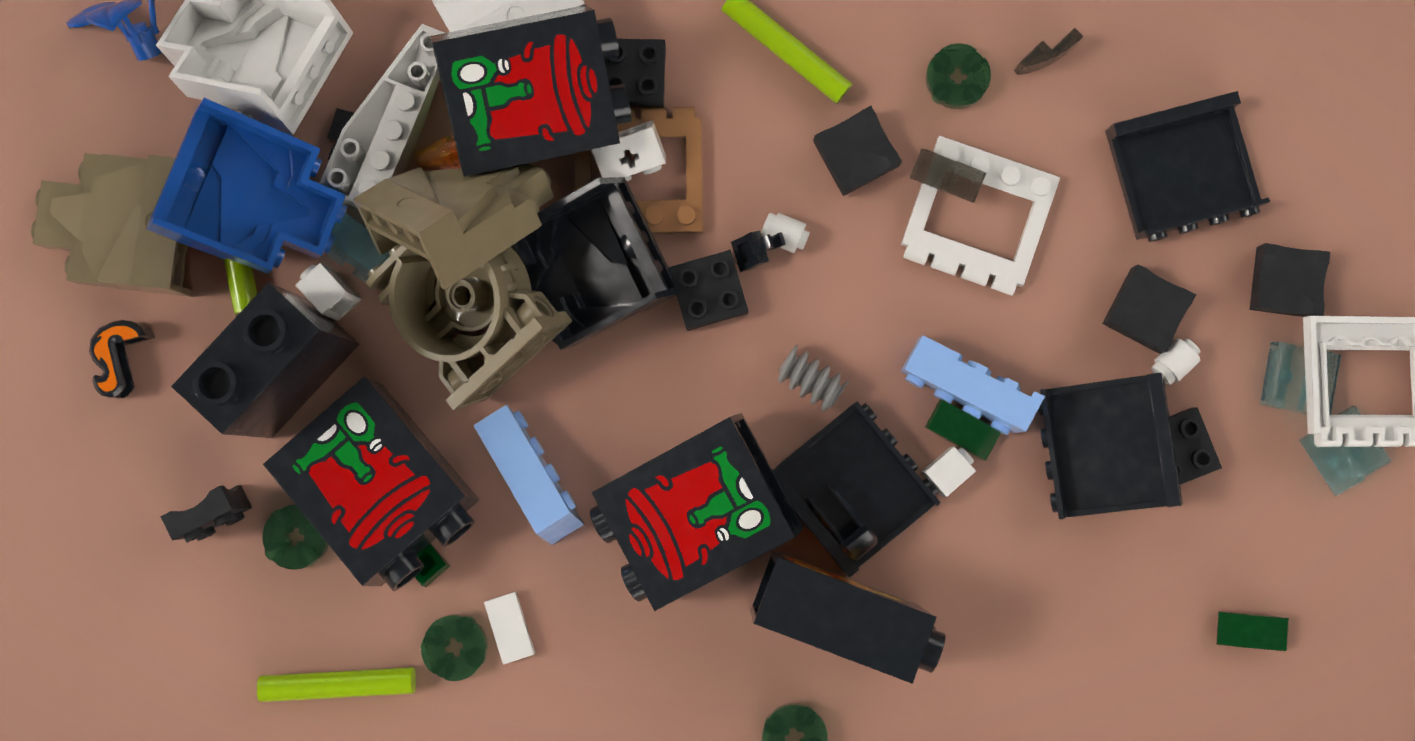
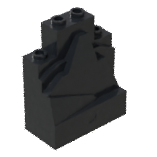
M625 177L597 178L541 210L537 215L542 226L511 246L527 270L531 291L542 292L557 312L565 311L572 320L552 340L558 345L560 350L573 347L639 312L649 310L681 293Z

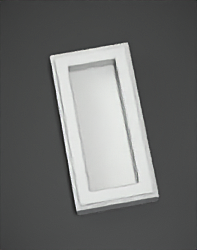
M517 592L485 601V608L503 665L534 655L535 650Z

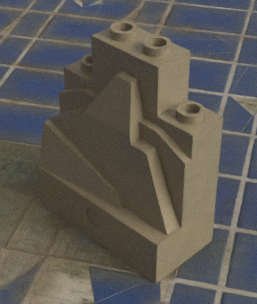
M84 153L83 162L80 163L78 169L80 185L41 181V188L36 194V205L38 207L36 220L31 227L32 244L46 249L70 251V256L65 261L67 281L83 285L193 297V290L182 287L188 246L146 229L175 158L149 155L148 159Z
M526 163L465 177L461 167L457 170L444 169L423 171L419 167L384 179L353 198L379 254L383 255L400 244L429 260L441 288L446 290L541 227L542 225L537 215L539 212L538 208L554 198V195L550 188L551 179L548 173L542 168Z

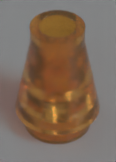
M448 135L422 149L416 150L415 159L418 167L423 169L427 167L458 166L459 158L454 137Z

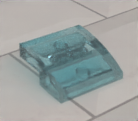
M1279 341L1270 343L1260 405L1307 414L1303 347ZM1327 351L1329 415H1331L1341 355Z
M1352 405L1337 415L1361 414L1357 407ZM1307 434L1299 440L1334 496L1365 480V476L1391 462L1383 447H1375L1373 444L1371 447H1344L1343 445L1340 447H1317L1314 443V434Z

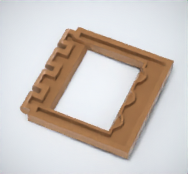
M635 107L630 108L632 121L617 125L618 132L653 120L659 137H686V200H636L651 233H703L702 119L695 118V107H673V118H667V107H641V119H635ZM591 150L575 153V191L592 182Z

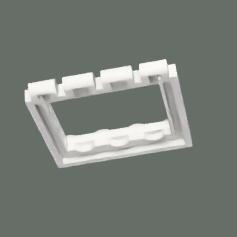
M939 136L901 245L906 247L903 258L925 265L928 255L934 256L930 267L954 276L959 265L963 266L960 278L986 286L989 276L994 277L991 289L1012 296L1016 286L1022 287L1025 283L1060 177ZM944 171L1033 201L1013 261L924 231Z
M1303 317L1308 434H1314L1315 445L1317 447H1340L1341 445L1344 447H1371L1373 444L1375 447H1401L1402 445L1405 447H1415V317ZM1327 350L1410 351L1413 415H1329Z

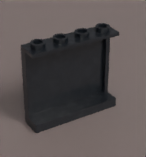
M1238 91L1117 122L1105 131L1136 240L1147 237L1148 242H1154L1167 238V232L1178 229L1179 234L1188 233L1199 229L1198 224L1209 221L1210 226L1230 221L1229 215L1240 213L1241 218L1252 216L1261 212L1259 207L1270 202L1269 197L1264 199L1260 197L1235 112V107L1241 104Z
M1163 373L1040 389V394L1045 396L1038 409V415L1044 416L1045 428L1041 429V440L1043 448H1049L1050 461L1045 462L1048 480H1053L1055 493H1050L1052 511L1053 513L1058 512L1059 519L1164 506H1182L1183 500Z
M858 401L853 403L772 469L796 514L849 578L860 570L859 567L929 509L940 504V501L936 498L939 494L936 487L928 479L922 481L915 472L919 467L907 453L903 456L895 448V445L898 443L895 437L886 428L881 431L874 422L877 416L866 403L861 406ZM828 483L833 484L864 524L878 538V544L857 561L850 559L807 505V500Z

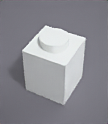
M955 446L946 449L921 473L926 479L931 481L941 496L947 497L975 473L976 470L971 466L974 462L972 457L962 447L957 450Z

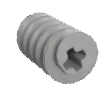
M795 345L778 370L780 372L778 382L782 383L790 378V390L800 385L799 396L803 398L811 392L810 404L814 405L818 401L823 400L821 411L825 412L835 404L850 380L839 385L840 373L829 378V366L819 371L820 360L815 359L808 364L809 353L806 351L800 356H796L798 345Z

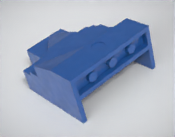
M204 97L194 112L146 229L219 258H228L245 266L247 265L268 273L272 271L273 267L279 268L283 260L285 250L281 249L282 244L314 258L322 256L323 252L328 253L335 239V235L331 234L335 222L340 223L347 209V205L343 204L346 195L309 179V176H316L322 160L317 158L320 148Z

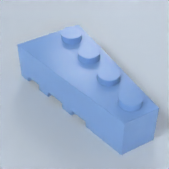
M924 335L918 338L900 371L907 375L905 378L907 382L921 389L924 385L935 390L933 395L936 398L944 400L951 404L952 400L964 406L962 409L964 412L977 419H980L982 416L992 422L991 427L1004 435H1008L1009 432L1019 433L1027 431L1045 396L1035 391L1032 395L1028 396L1020 391L1019 383L1001 376H997L995 379L991 377L992 372L989 368L971 360L968 363L961 361L963 358L961 354Z
M506 404L473 425L536 535L553 545L584 525L575 510L577 506L567 490L563 491L558 483L561 479L551 463L547 465L543 459L542 454L545 452L535 436L530 438L525 430L529 427V424L519 410L514 412Z

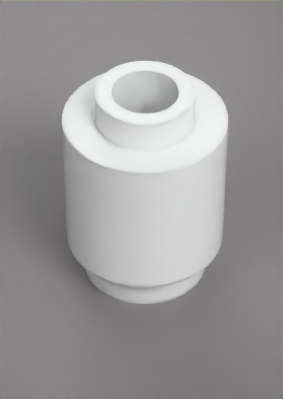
M778 212L777 215L773 213L768 214L761 231V236L768 234L773 236L782 232L786 245L780 248L795 254L797 248L804 249L810 232L805 230L806 223Z
M1177 338L1171 343L1167 352L1161 353L1154 359L1155 364L1151 367L1153 373H1163L1164 383L1168 386L1173 382L1178 383L1201 361L1198 355L1201 351L1191 340L1185 339L1183 341Z

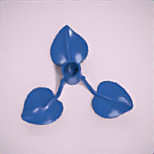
M141 0L98 3L84 9L66 22L70 29L72 27L94 24L115 31V28L118 26L130 43L138 61L148 60L162 53L156 46L158 41L155 34L160 31L156 22L155 0H148L149 27H147L145 22L132 25L127 16L142 4Z

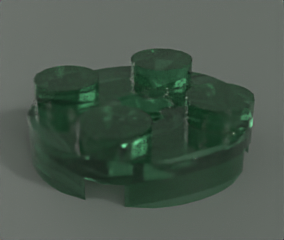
M955 43L945 46L935 54L928 64L925 76L927 89L935 103L942 104L951 109H964L979 102L989 87L991 69L986 58L984 57L983 59L981 54L976 52L977 49L968 44ZM955 69H960V73L966 75V79L962 80L961 84H956L954 80L950 79V75L954 73Z
M288 505L275 510L263 529L262 541L266 557L274 561L278 566L286 569H303L314 564L326 553L329 546L296 505ZM295 527L299 528V534L304 535V540L297 542L296 546L289 539V533L293 532Z
M460 614L446 615L433 622L426 631L421 643V655L427 669L448 681H460L473 675L485 662L488 651L487 636L481 625L474 618ZM451 638H455L457 642L463 644L459 656H455L453 652H447L446 647L451 644Z
M788 703L774 709L766 717L762 730V741H786L785 736L790 734L789 730L792 728H796L797 732L804 733V737H801L799 741H828L827 729L821 716L810 706L800 703Z

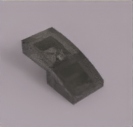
M1074 28L1053 49L1044 41L1040 42L1017 65L1014 72L1017 75L1027 74L1054 63L1070 52L1084 36Z
M921 148L910 179L974 203L986 172Z

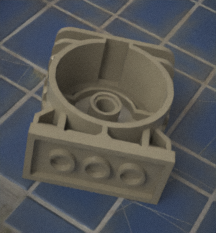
M398 244L390 250V257L384 263L375 266L369 271V278L366 282L371 290H382L378 300L382 305L390 306L394 324L407 344L419 354L439 361L438 377L451 393L446 401L453 410L486 401L572 322L565 311L557 312L542 292L531 291L527 270L518 254L511 247L444 290L441 288L429 260ZM467 289H469L471 294L470 300L467 297ZM489 326L484 335L476 336L459 333L455 339L451 337L458 329L462 331H476ZM480 355H484V357H485L484 361H483V359L480 357Z

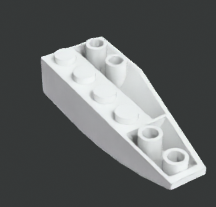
M421 24L342 129L319 184L345 194L343 202L357 208L353 198L384 179L405 173L440 79L430 36L445 32Z

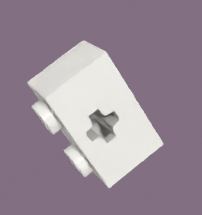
M653 120L618 132L620 144L592 149L602 178L625 177L626 181L632 179L631 175L642 171L645 175L654 173L662 168V164L666 163V154ZM625 150H630L632 154L636 153L635 160H630L628 156H625Z
M321 263L317 266L312 265L300 275L302 280L295 285L322 315L337 321L362 300L336 271Z

